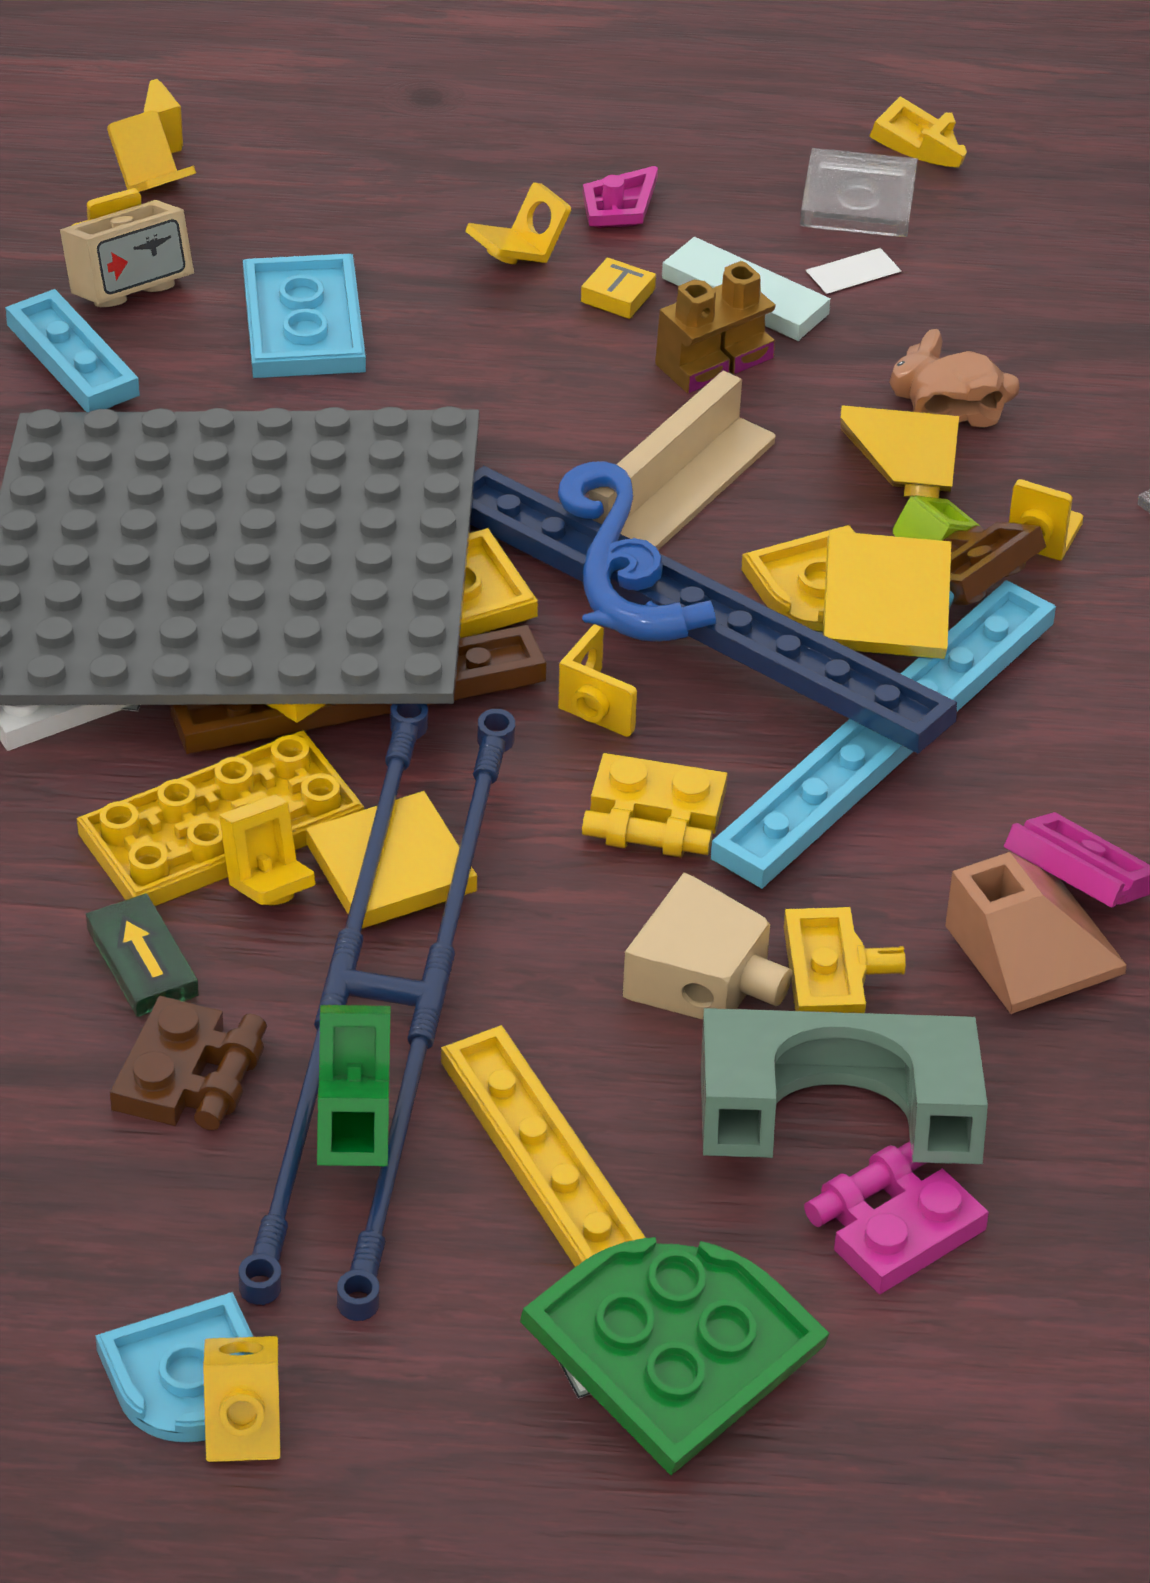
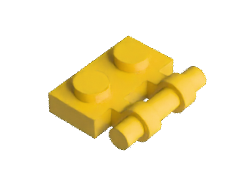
M603 753L591 794V807L584 814L582 835L606 839V846L626 848L628 843L659 847L663 848V855L682 858L684 852L709 855L712 835L716 833L726 793L727 772Z

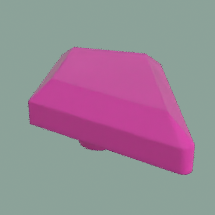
M651 166L620 175H608L604 179L583 184V198L589 226L602 228L643 224L657 182L658 167Z

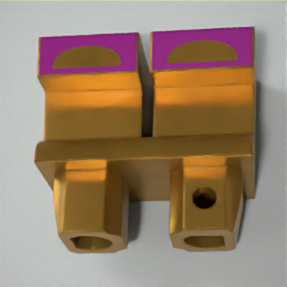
M736 262L724 268L721 285L712 288L705 281L691 280L678 286L676 303L660 309L655 364L687 394L705 387L723 370L728 373L730 371L734 375L774 358L775 340L765 332V315L773 312L776 305L761 292L760 274L746 262Z

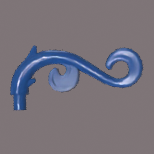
M605 461L587 462L568 471L559 483L558 497L564 510L574 516L583 519H598L604 514V507L601 501H593L585 497V494L590 490L608 487L617 493L610 512L587 550L583 567V585L590 607L594 612L583 615L582 620L584 623L600 625L616 630L622 635L640 641L651 642L688 638V631L716 624L711 600L681 607L680 602L657 605L649 601L646 605L627 601L616 592L610 579L615 570L622 569L618 571L619 586L635 591L652 587L661 579L663 570L662 558L658 549L647 540L632 538L618 541L633 502L632 481L626 470L616 464Z

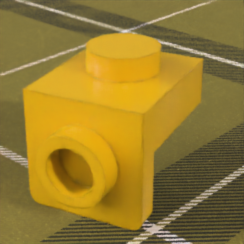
M274 794L219 814L230 886L261 905H278L288 902L294 897L295 893L315 886L314 871L296 860L289 804L286 800Z

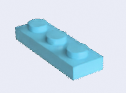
M56 289L5 307L7 326L86 412L97 409H109L117 404L140 396L139 378Z

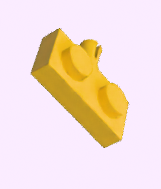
M850 907L785 909L784 934L789 968L792 969L793 973L791 983L795 1011L865 1013L866 1001L863 985L866 975L905 974L906 960L904 947L865 948L863 942L854 931Z

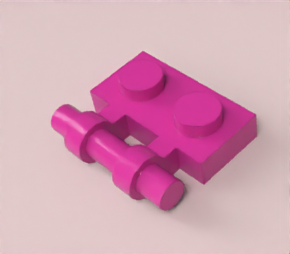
M910 1141L899 1148L889 1145L870 1157L867 1167L850 1177L846 1174H840L824 1183L821 1188V1194L804 1205L806 1216L816 1227H820L834 1218L845 1226L836 1232L834 1251L879 1295L982 1233L987 1228L989 1211L943 1168L922 1181L912 1172L926 1163L912 1161ZM884 1189L892 1197L891 1200L876 1209H873L864 1201Z

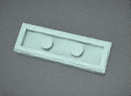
M696 237L689 240L666 259L662 265V278L677 286L695 279L705 281L714 288L722 284L723 272L726 266L739 261L746 262L760 274L761 292L776 305L773 312L765 315V326L797 341L829 315L831 298Z

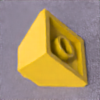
M842 405L840 417L841 430L892 486L904 487V497L910 498V496L915 497L917 495L939 498V491L951 492L959 416Z

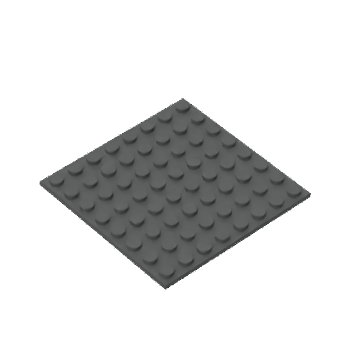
M452 406L441 407L436 410H403L398 407H385L379 410H344L338 407H330L320 411H288L283 408H269L263 411H229L223 408H213L206 411L173 412L168 409L159 408L148 412H114L109 409H97L91 412H56L54 410L42 409L32 413H20L0 490V705L454 704L480 424L479 409L462 410Z

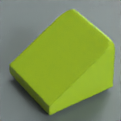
M916 495L915 497L910 496L893 527V534L895 537L943 541L955 531H967L975 525H980L948 499Z

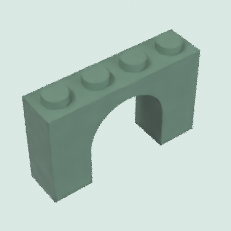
M704 1008L701 1051L703 1156L773 1158L776 1104L783 1097L794 1091L811 1086L848 1085L879 1093L892 1100L903 1110L909 1124L913 1162L983 1164L988 1103L976 1017Z

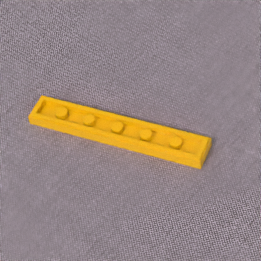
M502 1025L441 1047V1064L575 1267L606 1248L623 1242L646 1238Z

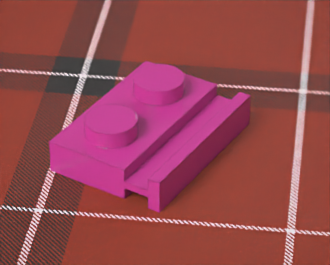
M1056 812L1026 820L1024 826L1015 823L1011 827L1004 844L1006 849L1111 908L1115 907L1116 904L1127 903L1150 895L1149 864Z

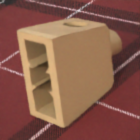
M683 873L625 951L623 997L631 1001L703 1020L704 1008L737 1009L746 995L774 1006H779L788 992L793 973L792 969L767 960L770 924L765 917L694 876Z

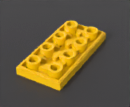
M302 730L291 735L282 736L271 743L235 757L225 758L217 764L181 778L166 781L158 787L127 799L109 803L101 809L78 817L77 828L81 839L132 910L137 914L228 877L219 814L276 794L289 804L295 850L307 846L306 828L362 811L364 806L305 731Z

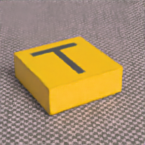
M607 257L581 286V302L630 319L654 292L656 274Z

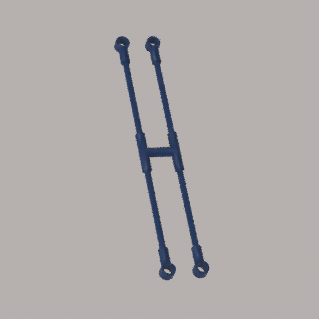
M427 704L391 705L390 729L392 735L385 758L388 768L345 928L338 933L314 1022L317 1034L268 1215L261 1219L252 1255L246 1257L239 1266V1292L242 1298L249 1303L265 1305L274 1301L281 1292V1266L279 1260L288 1229L285 1217L318 1096L320 1006L346 1005L349 996L415 1006L407 1037L408 1043L411 1046L388 1135V1166H381L366 1228L358 1236L350 1271L343 1274L337 1283V1308L345 1318L353 1321H363L376 1314L379 1308V1281L377 1276L386 1243L385 1237L382 1235L426 1052L427 1049L433 1046L455 956L452 944L491 784L497 781L504 752L512 748L515 742V719L511 713L502 709L487 710L478 718L477 742L479 744V751L473 771V776L476 780L437 941L430 946L422 980L356 970L364 941L361 929L403 771L410 765L416 739L422 737L428 729ZM256 1276L269 1278L265 1282H254L250 1279ZM353 1292H363L366 1293L368 1296L364 1298H353L350 1297L349 1294Z

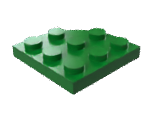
M656 1237L623 1242L592 1255L524 1307L520 1323L671 1476L825 1347L830 1334L775 1279L750 1260L733 1251L700 1241L698 1247L679 1244H656Z

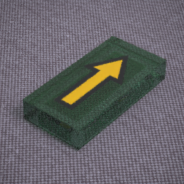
M147 893L86 913L87 930L137 1017L150 1013L159 996L180 1001L199 996L198 979Z

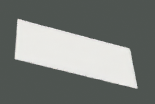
M881 248L806 270L826 294L902 272Z

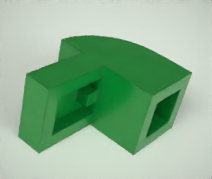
M320 1006L317 1165L388 1166L391 1006Z

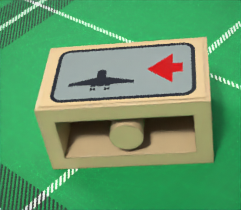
M158 200L150 201L60 229L71 293L94 302V305L97 307L120 305L127 301L128 294L141 290L156 292L169 289L175 285V279L194 274L184 210Z

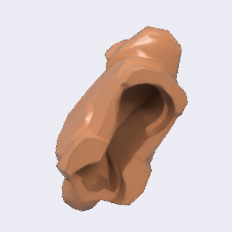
M938 329L929 330L922 338L921 343L910 346L907 355L895 364L889 383L896 396L911 399L914 412L959 416V422L968 420L970 425L974 427L985 428L997 424L1004 404L1013 400L1019 394L1018 378L1012 374L1003 373L985 355L966 351L939 358L943 340Z

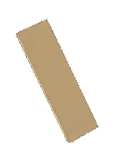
M724 370L720 372L616 464L627 471L632 481L634 496L629 516L621 532L622 535L630 539L647 540L659 550L775 444V434L740 418L741 378ZM600 487L589 491V499L601 501L604 507V514L600 518L592 520L600 524L604 522L617 497V493L613 489Z

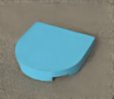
M233 1292L101 1333L95 1335L98 1355L119 1404L128 1419L144 1432L160 1439L174 1442H198L205 1440L203 1374L205 1339L253 1337ZM238 1352L231 1353L229 1355H248L254 1353Z

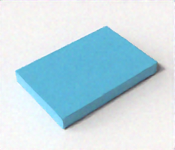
M353 254L243 260L253 378L366 372V356Z

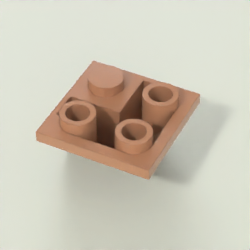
M1011 852L952 871L945 926L1010 1014L1125 974L1127 964L1060 878Z

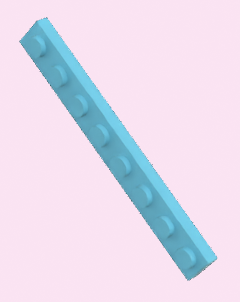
M1005 580L948 631V647L945 659L919 657L901 674L956 701L958 711L1054 624L1056 606ZM849 719L712 840L711 859L763 889L913 751Z

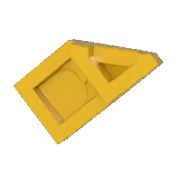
M901 96L875 121L869 136L899 153L936 165L959 168L967 153L965 146L958 145L953 128L956 122L952 113H944L937 119Z

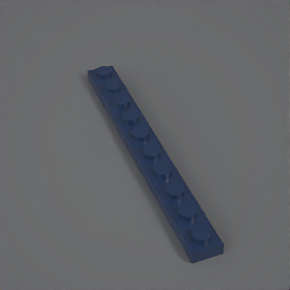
M484 465L475 471L470 525L480 530L488 528L495 538L583 582V567L587 550L602 524L592 519L574 516L565 511L560 503ZM620 534L618 541L630 538ZM660 554L663 564L661 579L650 588L639 591L627 590L620 587L618 582V571L622 569L615 570L611 575V584L622 598L633 603L646 605L647 602L652 601L657 605H667L680 602L681 607L711 600L716 624L688 631L689 637L918 754L956 722V701Z

